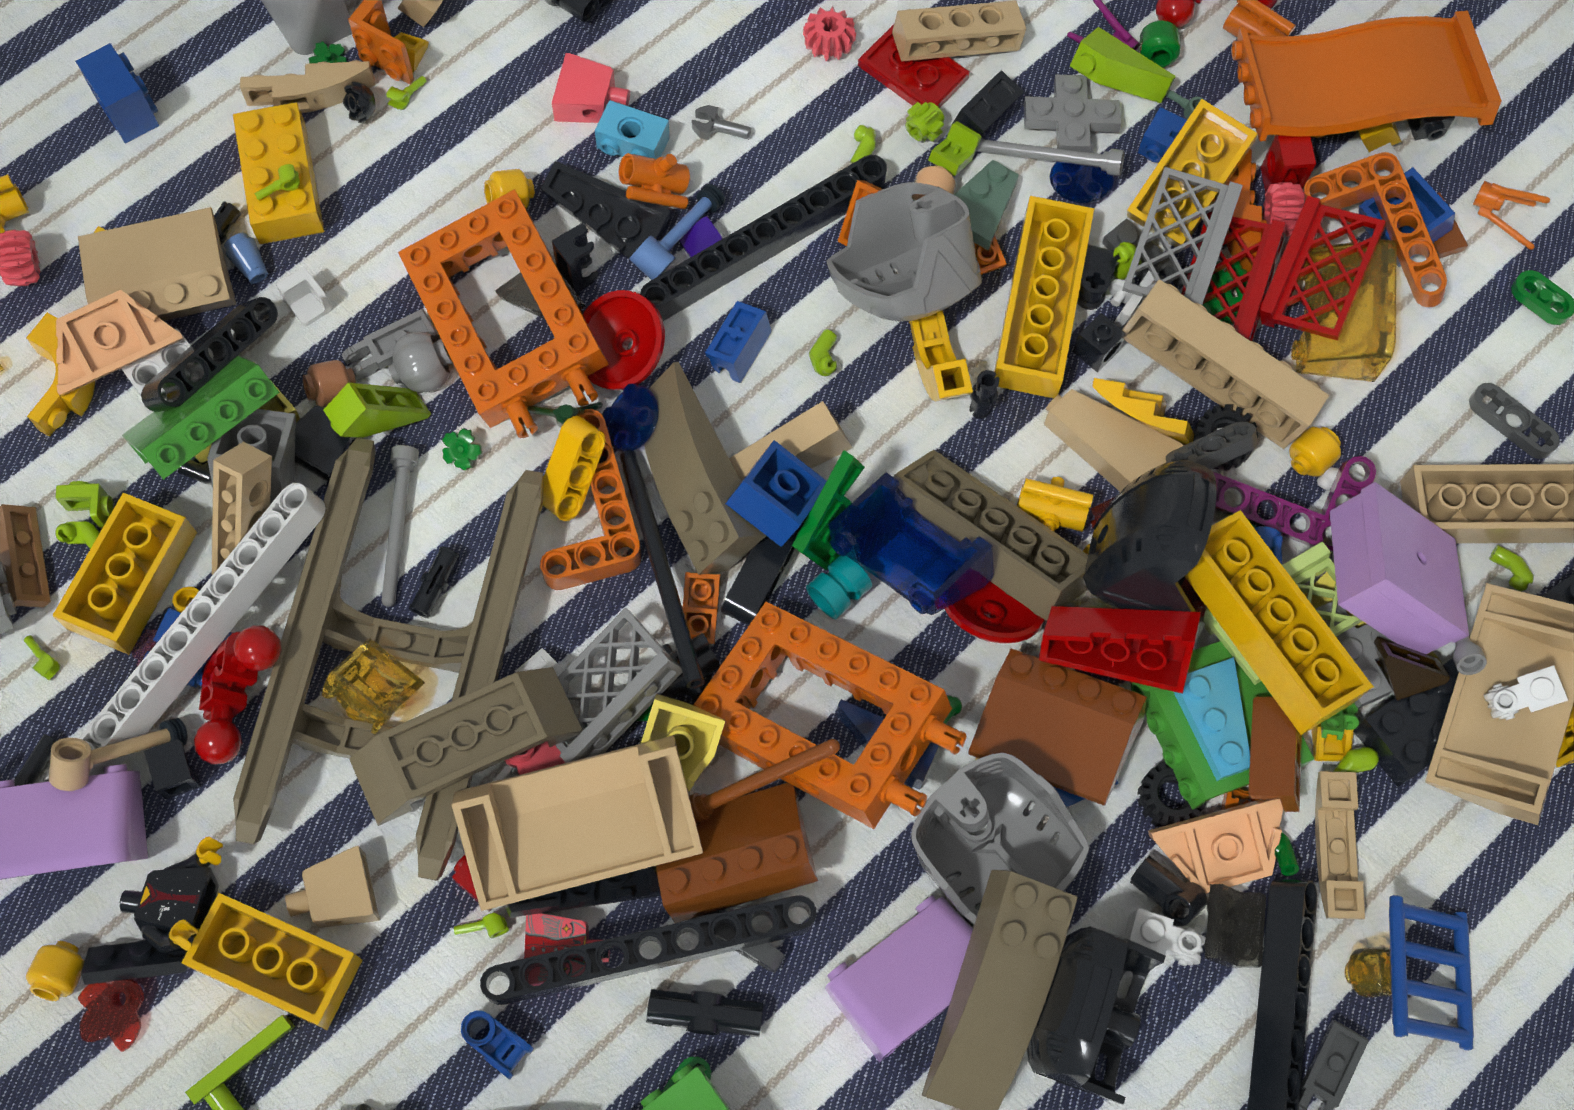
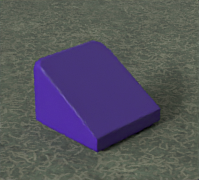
M705 216L679 242L691 258L723 238L710 219Z

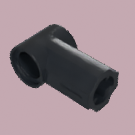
M1148 856L1131 877L1130 883L1161 906L1163 915L1174 919L1173 925L1175 926L1187 925L1206 907L1207 896L1200 885L1194 882H1183L1151 856ZM1181 900L1187 904L1188 908L1182 904Z

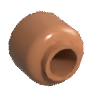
M339 360L312 364L309 366L307 374L303 375V386L308 400L314 401L321 407H326L348 382L356 383L353 370L351 368L346 369Z

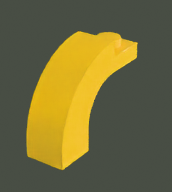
M943 310L928 317L909 321L914 341L912 348L916 364L929 397L936 402L970 395L973 390L966 359L957 360L954 355Z
M47 312L26 339L38 354L55 363V378L51 387L27 417L40 432L50 437L57 428L64 424L70 411L82 417L91 402L95 381L68 394L59 396L57 392L58 364L56 363V349L58 348L56 319L58 318Z

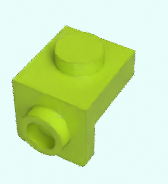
M956 121L952 124L947 138L932 150L928 161L945 168L953 176H956L972 161L980 143L981 135Z
M72 481L69 485H56L55 498L66 511L90 510L92 520L99 528H103L108 516L113 511V500L99 483L90 484L85 481Z

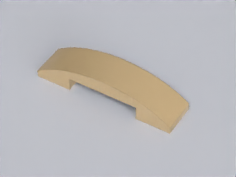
M1318 772L1315 805L1316 858L1323 908L1326 918L1365 919L1363 881H1358L1354 819V811L1358 809L1356 772Z

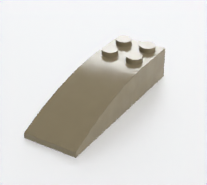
M673 362L636 401L647 459L666 511L698 575L728 571L766 535L725 504L741 481L679 362Z
M930 451L894 474L892 479L944 541L989 581L1047 621L1051 606L1067 607L1085 592L1087 586L1083 575L1085 574L1088 558L1086 553L937 451Z
M991 870L921 1096L961 1110L999 1109L1023 1059L1043 1010L1078 899L1077 896L1013 871Z

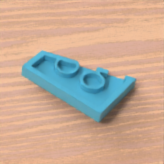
M1234 657L1187 673L1183 694L1174 692L1216 781L1248 770L1250 768V750Z

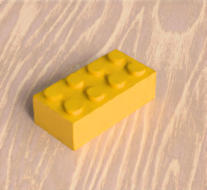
M1201 99L1127 209V217L1144 227L1164 167L1227 184L1254 144L1258 133ZM1168 178L1165 189L1171 199L1187 192L1182 182ZM1205 189L1195 195L1202 208H1205L1215 202L1219 193ZM1163 196L1161 197L1159 205L1166 202ZM1190 197L1174 204L1182 219L1197 212ZM1169 207L1155 215V220L1160 229L1177 222ZM1201 217L1185 224L1191 236L1202 221ZM1151 226L1150 232L1152 233L1155 232L1153 226ZM1180 227L1164 234L1167 242L1174 247L1187 242Z
M289 103L233 114L249 220L259 244L323 233L324 227L307 129L298 103ZM286 164L294 166V170L298 172L300 180L299 187L296 190L286 191L281 189L261 200L257 199L254 193L279 180L278 169Z
M122 493L52 616L67 630L130 655L195 538L196 530L186 517Z
M218 893L198 934H196L190 950L187 951L181 963L199 973L328 1030L363 960L351 951Z

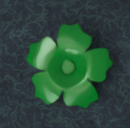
M323 41L316 43V48L313 50L315 56L308 58L309 64L318 62H346V57L343 56L345 49L341 44H330L328 50L327 45Z
M463 428L459 433H446L442 439L443 443L447 446L442 450L443 459L447 464L454 462L455 467L462 470L472 468L471 460H476L478 455L483 453L480 444H471L475 441L472 430Z

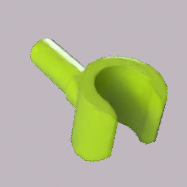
M419 77L411 85L405 87L404 90L393 86L390 87L386 96L391 100L387 104L399 110L406 109L410 96L427 82L425 77Z
M291 164L281 166L278 169L279 180L254 193L257 199L261 200L281 189L286 191L296 190L299 187L300 180L298 172L294 170V166Z
M31 635L25 637L24 642L39 659L32 669L47 680H51L60 669V664L42 650Z
M490 913L477 922L454 926V934L459 935L486 929L489 938H496L507 933L509 927L505 917L497 913Z

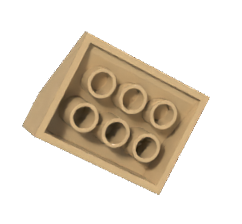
M211 207L78 236L88 304L122 290L163 321L236 305Z

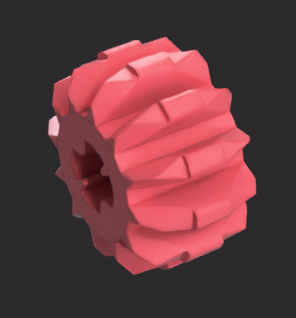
M833 6L829 11H825L820 7L817 14L810 13L807 23L803 27L806 49H812L814 58L821 54L824 55L826 61L830 56H834L839 60L842 53L849 54L852 44L856 40L853 18H847L845 10L839 13L835 12Z
M1279 182L1278 184H1270L1265 193L1263 219L1266 220L1267 224H1271L1272 220L1286 222L1285 237L1291 236L1304 205L1305 196L1301 185L1293 184L1292 182Z
M16 229L0 233V276L6 285L18 287L38 282L40 262L32 235L28 231Z

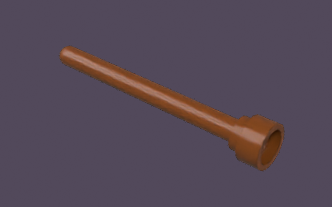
M836 739L827 740L709 795L705 793L689 795L696 825L708 820L714 808L836 754L840 750V743Z

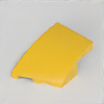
M1094 378L1092 387L1116 408L1183 445L1193 442L1194 432L1188 421L1164 417L1167 404L1164 396L1129 390L1125 383Z

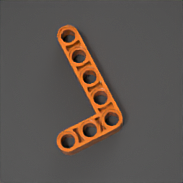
M1387 152L1378 153L1316 175L1306 182L1304 187V203L1307 196H1312L1318 192L1327 195L1321 199L1322 205L1337 209L1374 198L1382 220L1386 221V230L1414 299L1423 307H1435L1442 302L1446 291L1447 277L1400 162L1395 155ZM1384 169L1390 171L1391 174L1379 176L1376 172ZM1348 181L1359 183L1358 186L1353 188L1346 187L1343 184ZM1396 197L1403 202L1394 205L1387 202V200ZM1402 226H1411L1412 228H1414V231L1411 233H1402L1401 231H1399V228ZM1420 254L1425 256L1426 260L1414 262L1410 257ZM1433 283L1439 289L1430 292L1424 290L1422 285Z
M585 409V413L579 416L597 427L605 435L606 441L601 456L607 459L605 462L597 465L590 484L604 536L552 549L542 556L540 568L546 585L554 590H564L635 570L641 562L638 535L605 419L599 411L594 409ZM605 486H612L616 488V490L610 494H603L599 492ZM616 516L625 519L619 525L608 523L611 518ZM623 547H629L634 550L631 555L626 557L616 554ZM589 556H596L600 559L597 564L592 566L583 563ZM555 565L566 567L565 571L561 574L554 575L549 573V570Z

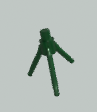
M597 402L580 407H572L565 404L557 409L528 406L527 409L529 413L556 418V423L559 427H562L567 419L584 414L585 409H600L603 404Z

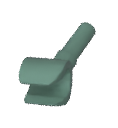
M1170 89L1166 97L1184 108L1186 119L1190 117L1194 108L1203 99L1197 96L1189 101Z

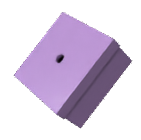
M1376 482L1363 488L1360 494L1330 511L1339 606L1396 644L1424 654H1428L1450 642L1456 643L1469 636L1455 538Z

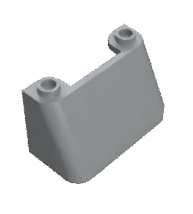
M261 0L292 50L300 55L312 54L316 48V43L323 41L329 46L352 34L348 21L350 16L345 0Z

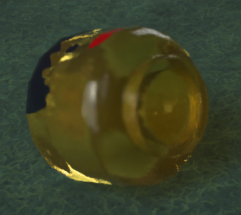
M1384 946L1360 948L1354 950L1349 957V961L1345 965V978L1358 995L1363 997L1391 996L1389 948Z

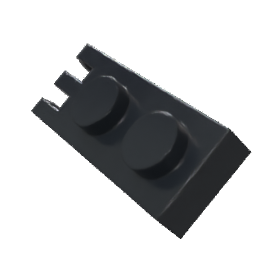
M146 940L89 947L81 976L84 984L87 985L183 973L187 970V966L181 962L187 951L179 948L167 953H160Z

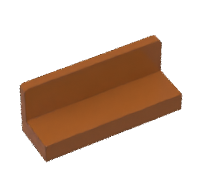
M1255 697L1252 710L1249 796L1252 799H1280L1284 812H1299L1302 735H1300L1273 697Z

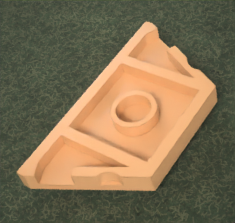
M122 290L116 291L56 319V336L58 337V348L56 349V363L58 364L57 392L59 396L68 394L173 345L184 338L180 332L165 323Z
M1261 799L1148 830V833L1188 881L1200 885L1206 894L1273 874L1276 860L1275 848L1279 845L1282 833L1279 827L1283 807L1280 799Z

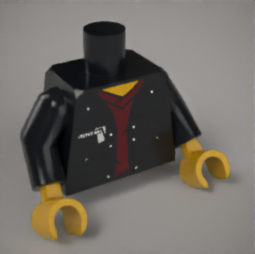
M211 837L202 839L197 846L196 853L188 859L166 867L164 870L151 871L147 875L142 891L124 890L121 895L120 911L122 913L134 914V920L142 933V937L160 953H167L179 948H183L186 951L190 950L192 942L215 900L219 884L209 866L221 863L222 857L216 852L223 847V844Z

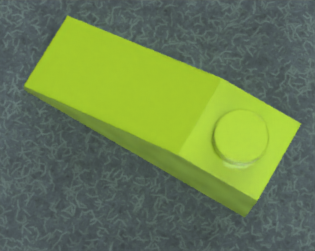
M1097 27L1080 42L1070 64V67L1095 83L1158 103L1164 101L1176 77L1100 27Z
M350 382L323 409L331 421L332 429L341 437L365 438L428 419L431 415V412L417 392L409 388Z

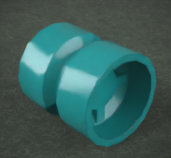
M841 554L828 566V574L820 573L806 585V590L813 602L832 619H838L851 607V599L859 600L872 588L871 579L865 570L846 554Z

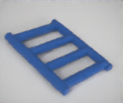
M1391 895L1389 897V934L1394 1036L1405 1037L1409 1033L1459 1043V1048L1466 1051L1474 1049L1467 913L1455 912L1453 915L1403 903V897ZM1405 919L1453 930L1454 952L1406 941ZM1406 956L1455 967L1456 989L1407 979ZM1407 995L1457 1005V1027L1409 1018Z

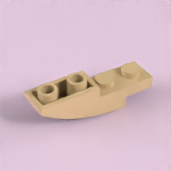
M369 61L318 62L305 64V75L290 73L279 76L254 75L252 77H240V89L247 106H278L297 102L301 113H307L342 103L346 95L344 91L345 86L351 85L352 82H359L371 88L375 86V78Z

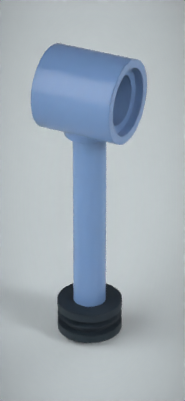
M706 184L697 193V204L661 241L656 240L650 235L632 254L629 260L651 280L660 276L675 259L670 253V249L707 211L714 213L724 204L725 198L719 188L712 184Z

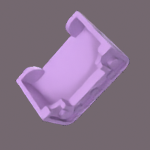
M127 764L103 767L104 774L89 776L88 783L83 788L74 791L57 789L50 782L15 786L14 780L0 781V880L148 859L140 771H127Z
M931 895L915 908L919 914L849 967L844 962L827 975L830 982L826 985L825 990L879 1063L892 1054L903 1041L906 1042L910 1039L912 1035L936 1018L950 1005L973 928L944 897L936 900Z

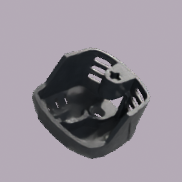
M1185 459L1157 466L1128 484L1109 503L1093 527L1094 531L1085 574L1083 575L1090 593L1118 609L1196 612L1181 586L1185 580V575L1199 562L1211 531L1217 491L1213 471L1206 466Z
M1091 926L1080 928L1067 935L1043 1010L1027 1047L1028 1062L1032 1071L1062 1084L1124 1105L1126 1097L1115 1092L1122 1051L1133 1045L1139 1031L1141 1015L1135 1013L1134 1010L1144 981L1154 967L1164 963L1166 955L1129 939ZM1130 971L1133 973L1131 984L1125 998L1120 999L1117 996L1120 981L1125 972ZM1103 1053L1107 1056L1104 1079L1099 1081L1095 1078V1068L1099 1054Z

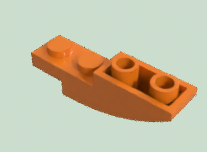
M1250 149L1226 184L1229 185L1231 181L1243 185L1233 216L1267 223L1266 220L1262 219V206L1253 205L1255 191L1250 190V182H1253L1255 177L1256 163L1251 162L1252 149ZM1249 231L1240 237L1247 248L1261 241L1263 233ZM1235 239L1226 243L1231 256L1242 251ZM1257 251L1252 254V256L1254 257V259H1255V256H1256ZM1247 257L1241 259L1242 268L1246 269L1247 273L1250 272L1252 265Z

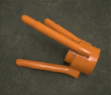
M1484 181L1473 202V205L1480 207L1477 214L1488 218L1519 243L1533 250L1535 247L1533 243L1491 211L1492 209L1499 211L1504 200L1534 207L1536 206V201L1549 203L1550 198Z

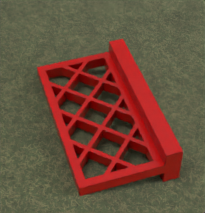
M1307 196L1259 309L1261 324L1273 328L1276 324L1338 341L1383 234L1386 221L1321 204L1320 198ZM1326 216L1338 219L1343 227L1325 234L1321 226ZM1362 226L1375 229L1372 237L1359 243L1352 232ZM1347 234L1353 246L1336 253L1330 241ZM1325 244L1331 256L1314 263L1309 255L1311 250ZM1357 252L1362 260L1360 266L1346 272L1340 259ZM1335 262L1341 274L1324 282L1318 269ZM1313 272L1319 284L1302 292L1297 284L1299 278ZM1355 276V279L1352 283L1350 278ZM1345 281L1350 289L1348 295L1334 301L1328 288ZM1323 291L1329 303L1312 311L1305 298ZM1299 301L1302 302L1307 312L1297 318L1284 315L1288 306ZM1343 305V308L1340 312L1338 307ZM1333 310L1338 320L1334 329L1319 325L1316 317Z
M1212 212L1207 213V217L1209 218V220L1211 218ZM1232 216L1228 228L1231 233L1226 235L1223 245L1235 239L1242 251L1226 259L1221 251L1219 254L1221 263L1215 266L1213 274L1226 268L1233 281L1217 289L1211 279L1209 287L1212 292L1206 294L1203 304L1217 298L1224 310L1213 316L1219 320L1228 316L1236 332L1249 341H1253L1260 319L1259 309L1272 281L1285 240L1286 222L1272 220L1271 224ZM1205 224L1200 235L1206 233L1207 227ZM1249 231L1263 233L1261 241L1247 248L1240 237ZM1202 241L1197 243L1198 250H1200ZM1257 251L1256 256H1255V259H1254V257L1252 256V254ZM1193 255L1191 265L1196 262L1197 258L1195 255ZM1247 257L1252 265V269L1250 272L1238 277L1231 265ZM1192 271L1187 274L1188 281L1191 277ZM1248 281L1245 288L1242 283ZM1183 286L1181 293L1184 296L1186 291L1185 286ZM1237 286L1243 295L1242 300L1229 307L1221 294ZM1238 310L1237 316L1235 317L1233 312Z

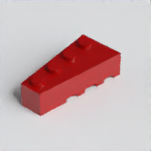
M1051 606L1042 637L1039 661L1183 694L1201 612Z

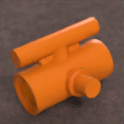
M1237 0L1238 4L1230 12L1223 25V29L1235 37H1238L1240 27H1246L1249 35L1271 37L1291 36L1290 34L1296 27L1295 24L1258 0Z
M630 153L623 156L619 165V179L622 184L631 185L626 190L627 199L686 209L688 198L681 196V194L686 191L689 185L690 172L686 165L677 163V159L673 154H667L665 157L657 159Z

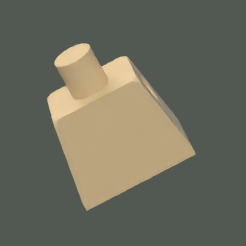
M359 846L352 847L302 871L305 890L285 895L287 910L291 917L310 912L312 922L318 927L367 923L380 920L366 854Z

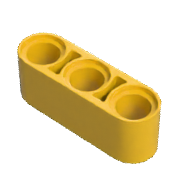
M573 416L564 422L543 477V506L562 521H570L582 509L606 441L605 435L599 429L580 416Z

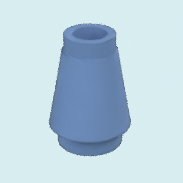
M238 233L225 242V255L251 284L261 282L268 276L254 238L249 237L247 233Z

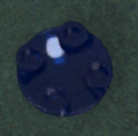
M1056 162L1050 171V183L1053 189L1063 198L1073 202H1096L1106 197L1113 187V175H1107V171H1101V167Z
M628 384L615 399L612 406L607 407L603 411L602 415L605 419L611 444L616 449L625 452L637 450L649 440L658 420V403L655 395L649 389L635 384Z

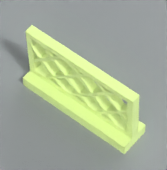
M1321 542L1284 563L1282 566L1300 590L1307 594V599L1310 603L1312 595L1333 599L1331 612L1316 611L1322 619L1330 620L1329 628L1337 637L1362 622V620L1354 615L1336 614L1338 598L1335 565L1329 558L1331 551ZM1326 571L1335 581L1334 590L1314 587L1315 577ZM1207 608L1203 619L1205 623L1204 628L1210 635L1215 634L1254 685L1261 682Z

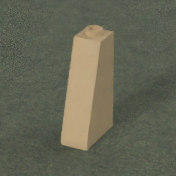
M1073 389L1063 397L1057 395L1046 407L1048 414L1044 425L1120 492L1139 476L1166 463L1168 453L1184 446L1180 442Z
M822 401L730 457L729 460L740 481H742L773 440L810 468L842 454L843 450L848 451L853 447L836 418Z

